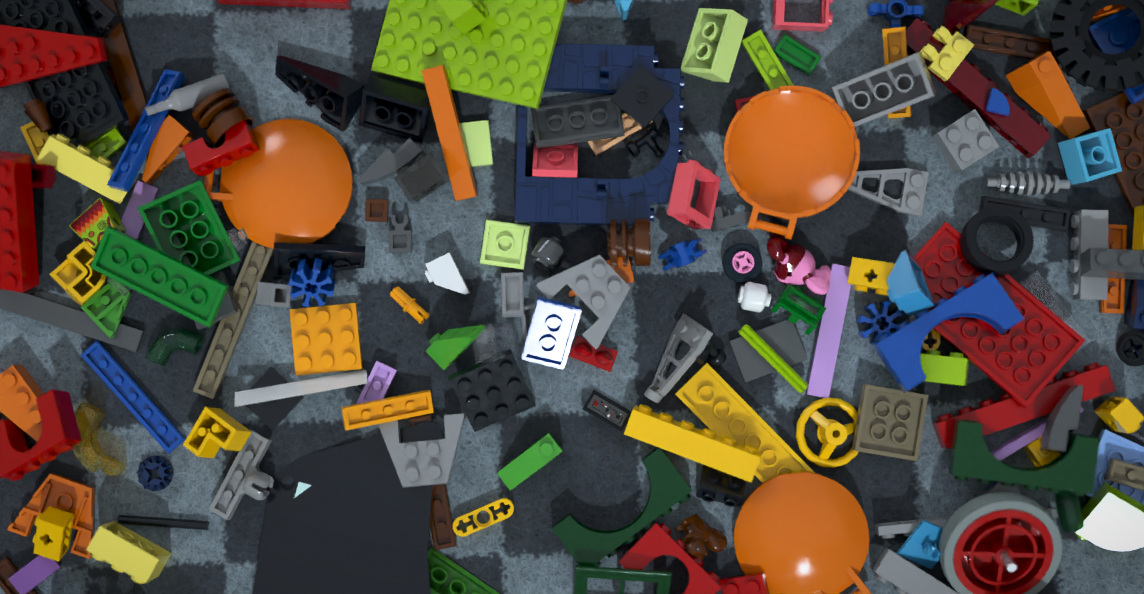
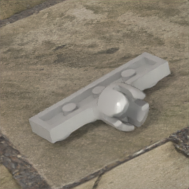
M250 430L252 433L242 450L238 452L209 508L210 511L226 520H231L245 494L256 500H264L270 493L266 488H273L274 485L273 478L259 469V465L272 440L255 430Z

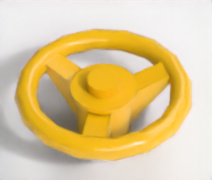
M829 397L813 401L803 410L797 421L796 439L800 451L810 462L820 467L836 468L849 463L859 453L858 451H853L852 448L842 457L828 458L837 445L845 442L847 435L855 432L858 411L853 405L840 398ZM826 406L839 407L846 411L854 422L842 425L836 420L826 419L817 409ZM809 417L818 425L817 437L822 443L819 455L814 454L807 446L804 436L805 424Z

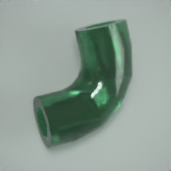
M186 328L170 329L155 339L149 347L145 358L159 365L166 366L173 352L177 350H183L195 356L202 349L205 336Z
M1069 490L1055 493L1061 530L1065 532L1081 530L1084 527L1079 496L1070 494Z

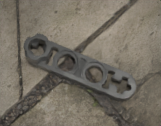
M726 206L716 207L711 227L712 232L749 223L752 210L728 216ZM759 213L757 219L760 220L774 216Z

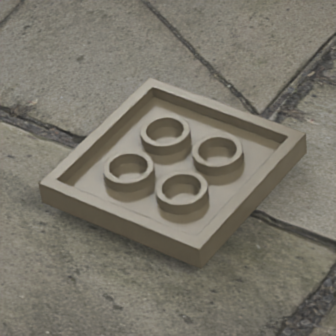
M862 384L852 450L918 461L928 395L908 391L904 393L902 390Z

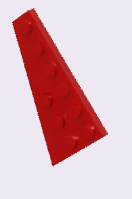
M0 25V88L108 61L103 38Z

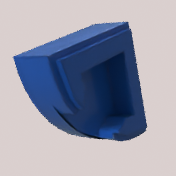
M991 88L985 111L1008 116L1010 108L1007 98L999 90Z

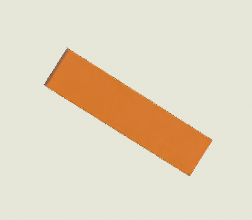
M1108 224V249L1126 250L1127 225ZM1108 278L1107 300H1100L1099 313L1124 314L1125 279Z

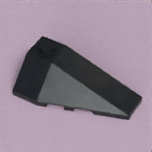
M277 56L275 75L294 93L300 91L307 99L305 103L310 108L315 105L323 113L320 117L326 123L344 132L361 105L364 85L346 75L285 56Z

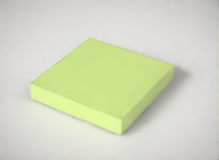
M489 121L460 123L471 167L493 165Z
M486 220L480 264L524 270L530 226Z

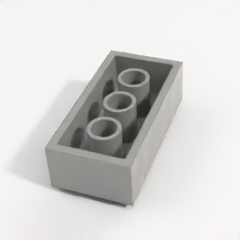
M921 51L832 87L838 105L843 110H846L855 126L937 94Z

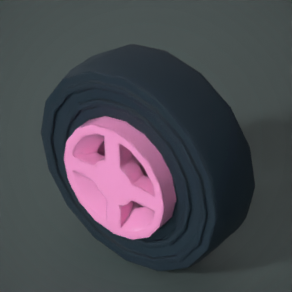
M738 243L728 248L722 260L723 270L727 277L740 283L749 282L756 278L763 264L759 251L747 243Z

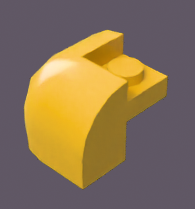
M85 241L67 255V259L50 273V276L81 306L101 289L106 280V275L90 268L96 252Z

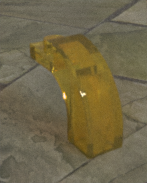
M88 402L80 403L75 416L82 441L73 446L76 457L91 472L99 471L102 467V471L107 475L117 476L123 474L127 466L107 455L100 448L97 440L99 426L107 413Z

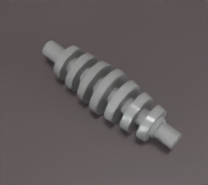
M1025 171L1024 173H1007L1006 176L1004 173H1001L996 178H986L985 185L986 187H996L998 192H1014L1018 195L1023 193L1025 196H1030L1031 194H1048L1049 191L1050 193H1057L1059 189H1069L1070 180H1060L1058 175H1051L1050 177L1046 173L1041 175L1040 172L1032 173L1031 171Z

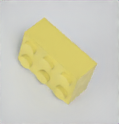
M116 521L99 526L86 549L92 553L91 556L94 559L112 564V569L121 573L126 572L131 575L133 581L140 584H146L159 577L172 554L127 527L118 524Z

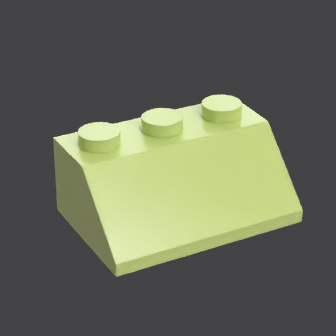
M699 8L680 68L681 71L711 81L729 83L748 19L731 9Z

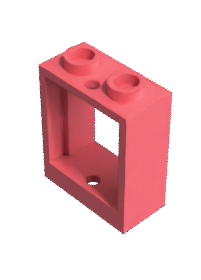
M773 0L772 30L825 32L829 25H832L833 13L829 12V4H832L833 0H820V23L784 22L785 0Z
M688 160L686 163H677L667 214L692 229H711L721 178L713 174L712 170L701 166L698 161ZM695 179L700 181L696 207L693 209L690 207Z

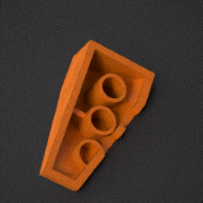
M1050 51L1040 54L1005 75L1015 93L1068 139H1072L1090 129L1060 67Z

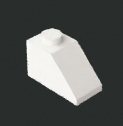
M447 253L425 264L427 270L424 272L430 283L434 281L435 285L464 295L470 294L451 253Z

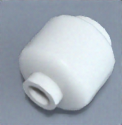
M747 282L744 286H740L737 303H740L742 309L762 312L765 306L769 307L771 294L768 293L766 285Z

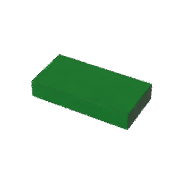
M787 34L783 35L774 49L776 56L808 76L811 75L822 58Z

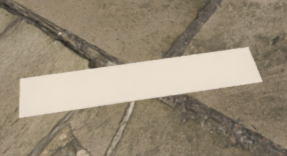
M359 370L235 392V407L368 384L366 370Z

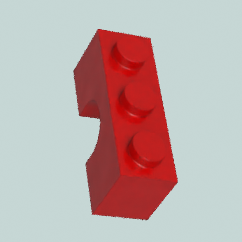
M245 120L235 124L225 132L226 138L224 143L215 149L203 137L183 145L182 147L190 169L199 177L211 174L213 170L229 166L238 159L253 155L254 152L260 149L252 127Z

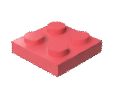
M534 142L532 176L577 178L578 143L536 149V143Z

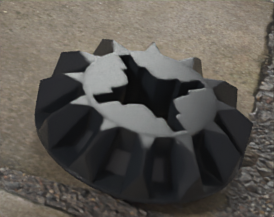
M1129 331L1119 338L1116 350L1122 362L1129 366H1141L1144 364V334L1142 332ZM1133 343L1143 346L1138 350V355L1136 352H1128L1133 347Z

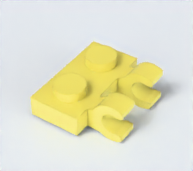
M941 26L932 36L943 43L944 47L938 53L932 45L927 44L922 48L921 53L925 59L931 62L928 69L943 81H947L974 44L956 31L951 35L945 27Z

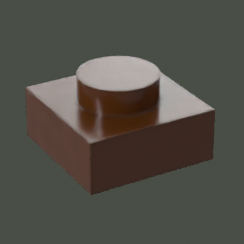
M366 199L365 221L388 222L389 200Z

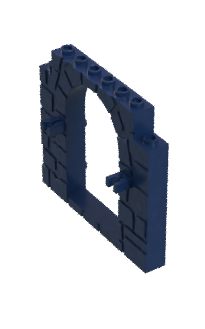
M556 44L543 92L616 93L641 65L674 94L672 99L660 111L669 129V144L661 162L652 171L637 178L526 177L528 107L518 105L515 222L610 225L611 219H617V226H622V219H626L627 225L633 226L635 219L650 218V221H654V208H650V204L669 205L678 157L683 154V142H679V133H683V120H679L680 111L684 110V98L680 97V89H684L685 77L680 75L681 69L654 68V66H658V53L654 52V46Z

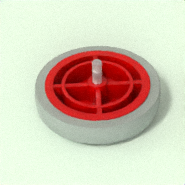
M994 492L968 501L949 518L939 540L938 549L941 553L939 560L945 577L959 594H1037L1050 582L1058 569L1062 556V540L1053 518L1036 501L1018 493Z

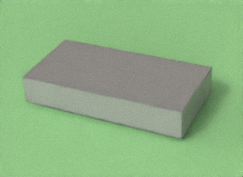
M523 272L501 273L502 318L525 317Z

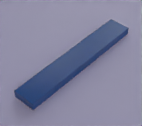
M164 69L146 107L167 99L172 91L181 87L185 75L182 72ZM144 109L107 185L109 187L129 192L169 109L147 116Z
M96 340L81 354L82 358L168 454L186 440V437L99 340Z

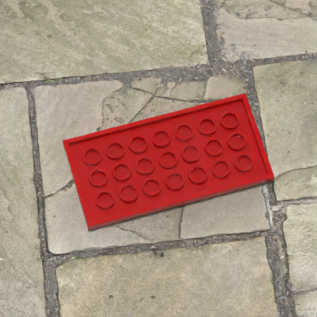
M947 222L938 229L913 257V260L922 269L934 304L945 297L947 300L955 296L953 292L962 286L969 288L974 285L972 281L983 274L975 270L966 261L960 246L961 234ZM1010 275L995 276L1024 319L1020 323L999 334L994 327L980 319L957 317L946 320L933 329L960 353L964 354L969 361L1020 405L1026 408L1086 340ZM935 306L930 307V308L927 309V311L929 312V311L933 310V309L936 308V307H935Z

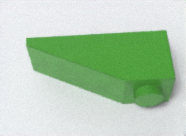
M477 325L448 329L442 335L438 332L430 339L431 345L426 352L445 370L459 358L484 331L485 327Z
M548 432L498 471L497 474L511 491L560 454L563 449L551 433Z

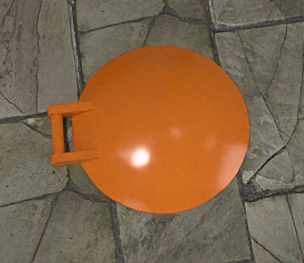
M780 86L776 89L764 91L750 99L732 119L724 142V163L733 187L753 207L748 229L754 230V228L792 239L797 218L812 216L826 210L835 204L852 184L860 160V143L855 125L846 110H843L833 98L825 93L804 86ZM763 213L789 220L788 227L758 220V214Z
M297 119L274 120L252 129L260 150L254 152L250 157L238 159L231 165L222 167L219 193L212 192L215 170L204 178V188L210 200L223 203L226 214L233 225L248 239L274 249V242L311 244L327 236L335 228L341 217L345 215L353 191L351 165L339 142L323 128Z
M813 472L784 473L765 481L747 497L741 506L742 508L735 522V553L745 575L765 573L769 594H839L853 583L857 585L858 589L851 594H871L869 588L858 575L864 566L869 549L868 523L860 504L843 485Z

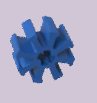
M315 258L313 269H310L306 259H302L299 261L298 269L292 268L288 284L289 286L292 285L290 296L296 299V297L304 294L302 305L305 307H310L312 296L317 300L318 306L325 305L327 295L332 297L336 282L333 279L334 269L332 266H329L321 271L323 260Z
M887 301L879 302V312L874 307V303L864 306V309L868 311L871 318L859 315L856 319V323L869 324L867 329L859 331L858 334L861 338H868V335L874 332L873 340L870 342L874 346L878 343L877 339L886 333L892 335L890 329L896 330V327L899 326L893 324L892 320L903 315L899 309H894L892 313L887 315L888 307L891 305ZM881 320V322L885 323V326L879 329L876 321Z

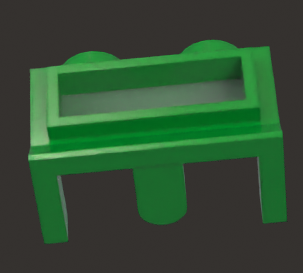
M788 284L771 311L775 313L780 307H783L791 313L788 317L789 322L795 324L801 319L810 325L805 331V334L809 335L818 326L826 307L822 305L818 298H810L804 294L801 287Z

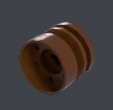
M229 88L221 89L209 95L200 102L192 113V117L195 121L199 122V126L202 129H208L206 135L217 148L224 143L226 138L225 132L232 126L244 120L250 126L254 122L252 116L243 106L238 107L240 101L234 97L235 94Z
M650 218L635 219L633 229H628L626 219H622V229H618L617 219H611L608 232V254L612 267H618V256L623 257V266H627L629 256L634 257L636 266H651Z

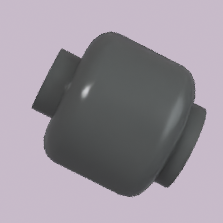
M554 236L540 238L531 252L534 264L544 270L555 268L564 255V248L561 246L562 242Z

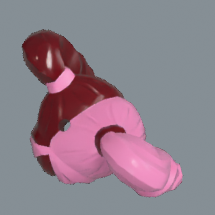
M772 233L768 240L767 251L776 260L774 274L778 281L784 285L790 284L792 286L806 283L813 293L819 295L826 294L830 287L831 270L829 266L824 265L816 269V262L810 251L799 244L787 246V238L784 235Z

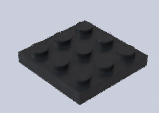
M511 349L448 376L474 432L536 406Z

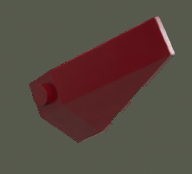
M949 0L951 3L945 8L942 26L953 35L954 32L959 31L981 16L999 0Z

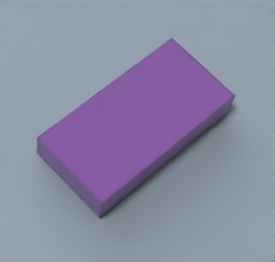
M38 555L8 580L20 594H27L61 568V566L55 560Z

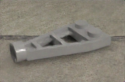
M909 168L857 171L848 190L896 212L922 216L929 172ZM863 178H877L879 180L877 192L864 190L862 188ZM899 179L902 181L903 185L899 199H893L884 194V184L887 180Z
M683 313L672 331L654 380L644 395L650 400L660 403L663 396H666L703 352L713 333ZM683 340L690 345V349L681 360H678L675 357V353L679 343ZM672 362L676 365V369L667 379L665 375Z

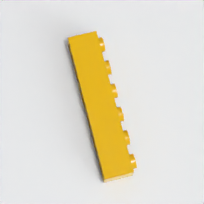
M642 404L634 406L624 432L627 436L748 482H752L761 459V452H758V448L755 446L737 444V440L731 437L724 436V438L716 436V433L710 429H697L691 422L685 420L681 422L676 421L672 415L664 412L660 414L652 412V408Z

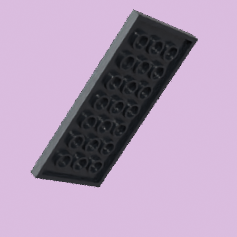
M0 0V25L90 36L74 0ZM103 62L24 82L32 100L40 98L46 104L51 123L54 127L47 131L49 136L52 134L57 136L60 133L70 139L69 143L77 147L78 145L88 146L129 120Z

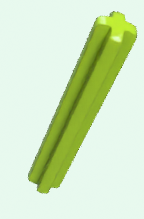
M745 324L738 331L739 334L799 393L804 392L808 384L749 325Z

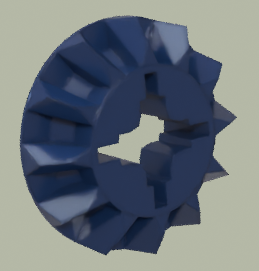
M158 455L144 459L136 472L139 478L138 482L144 486V489L151 491L165 489L173 479L171 463L166 458ZM158 468L157 473L161 478L155 477L150 480L152 473L148 469L155 470Z

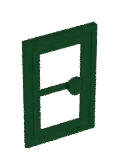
M576 565L574 594L587 593L588 578L620 580L619 594H624L625 580L658 582L657 594H669L672 572Z

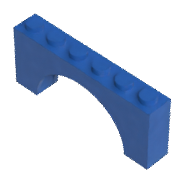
M993 273L987 277L984 274L980 275L972 281L974 285L969 288L962 286L953 292L955 296L947 300L945 297L934 304L936 308L929 312L927 309L921 311L915 316V321L910 324L908 321H905L896 327L897 332L892 335L886 333L877 339L878 343L874 349L904 393L927 379L921 366V347L929 331L938 324L952 318L972 317L990 324L999 334H1002L1024 319Z

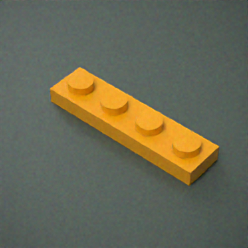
M906 26L883 28L884 64L887 65L907 57ZM911 105L889 113L888 118L911 117Z
M430 390L341 407L345 430L434 413Z

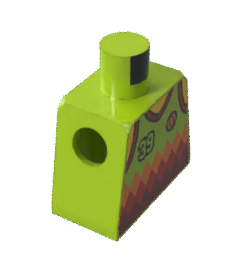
M99 198L69 225L78 236L96 250L99 247L106 227L111 226L123 233L126 232L113 203Z

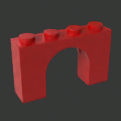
M52 389L36 399L42 422V430L37 444L31 450L26 444L23 430L8 419L0 421V478H7L11 481L20 480L26 473L39 469L43 463L56 459L57 455L73 449L74 445L82 441L69 392Z
M656 522L619 560V563L625 569L643 570L654 558L661 555H671L680 559L689 572V582L682 594H716L721 589L719 584L721 579L712 570L708 573L702 567L705 563L696 556L692 557L686 551L685 543H682L680 539L675 541L670 536L672 531L663 522L661 525Z

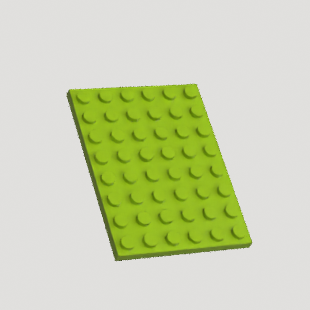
M390 0L371 71L425 84L421 70L445 65L451 90L539 109L567 0H479L485 9L482 13L486 19L465 35L450 21L437 0Z

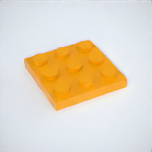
M357 303L289 309L295 376L363 369Z

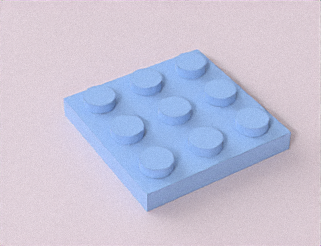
M1102 429L1098 437L1100 442L1093 494L1085 493V495L1092 497L1102 484L1106 482L1144 505L1143 490L1104 479L1110 458L1144 467V447L1106 429Z

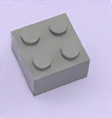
M976 109L931 136L954 173L962 171L1000 147Z

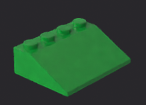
M201 180L137 208L159 251L209 276L240 261Z

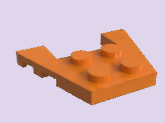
M50 473L7 530L25 537L30 536L36 516L39 513H43L48 506L74 514L73 529L78 530L70 553L91 559L92 553L86 549L94 537L95 487Z

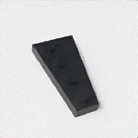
M274 242V279L281 278L282 274H291L292 268L297 270L299 261L302 259H306L310 269H313L315 258L322 259L321 271L329 266H332L335 271L364 268L365 246Z

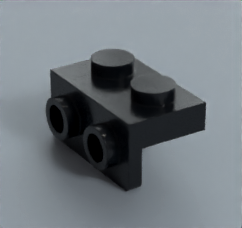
M703 464L696 497L702 498V500L707 502L716 501L724 503V505L729 507L740 506L744 499L746 480Z

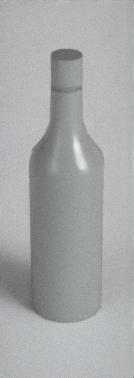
M219 74L176 89L164 101L145 107L147 116L168 109L184 111L198 106L209 95L221 89L229 88L225 76Z

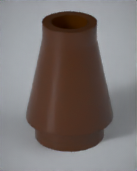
M40 98L23 105L25 108L24 113L38 127L41 133L54 128L46 104Z

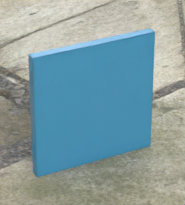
M923 519L897 551V554L932 569L939 561V556L941 555L938 547L943 528Z

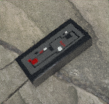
M596 390L592 391L583 407V410L619 431L623 430L631 415L630 410Z

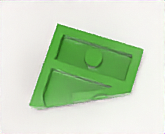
M112 279L80 308L112 339L116 334L132 294L120 282Z

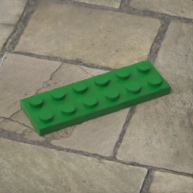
M111 226L106 227L90 268L207 327L213 326L229 288V285Z

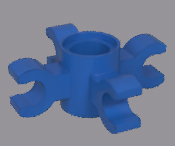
M891 0L888 5L870 3L867 15H884L886 20L890 22L889 28L901 27V19L903 17L921 18V15H924V6H908L905 0ZM891 6L898 7L900 15L893 14Z
M697 238L689 243L687 240L661 253L658 256L659 260L663 258L667 260V265L663 267V270H669L675 266L678 269L695 262L696 258L707 252L706 249L700 251L697 247V244L702 239Z

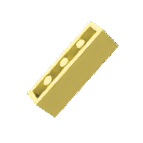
M60 133L57 136L55 134L49 136L36 160L46 165L55 166V170L118 204L123 202L128 192L112 189L107 185L115 169L111 165L112 162L102 156L97 158L91 155L90 149L82 145L77 147L69 143L70 139Z

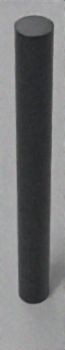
M119 515L118 524L198 530H208L209 521L128 515Z

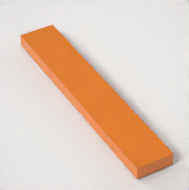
M445 65L421 70L455 201L476 197L478 193Z

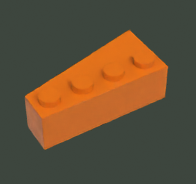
M12 365L0 374V412L38 442L41 435L42 422L36 399L44 395V393L23 365Z

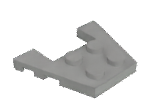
M600 255L536 285L549 300L565 285H568L599 319L582 335L595 349L599 347L630 289L629 285Z
M464 413L444 415L445 439L401 443L399 420L378 424L402 487L449 484L458 442H460L462 426L466 418Z

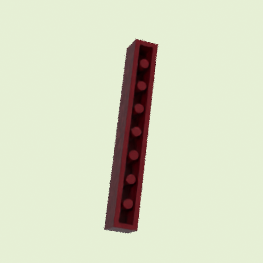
M916 18L906 29L907 51L909 55L920 52L927 44L932 45L938 53L944 47L943 43L932 36L934 32L926 21ZM924 58V61L928 69V66L931 64V62ZM963 59L947 81H943L928 69L936 79L972 110L976 109L986 123L1026 158L1034 156L1051 137L1047 132L1046 126L1035 122L1031 118V114L1026 109L1019 108L1014 103V99L1007 93L1003 94L1009 103L1010 112L1008 116L985 111L990 89H999L992 79H986L981 74V70L976 65L969 64Z

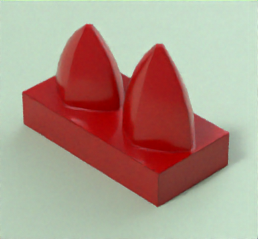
M576 336L569 357L611 372L618 351L603 345H599L595 349L585 338Z

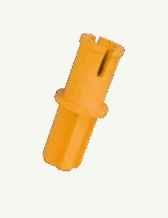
M397 286L391 291L390 297L403 308V312H408L420 325L424 323V319L427 320L430 316L429 313L416 303L415 298L412 299L400 287Z

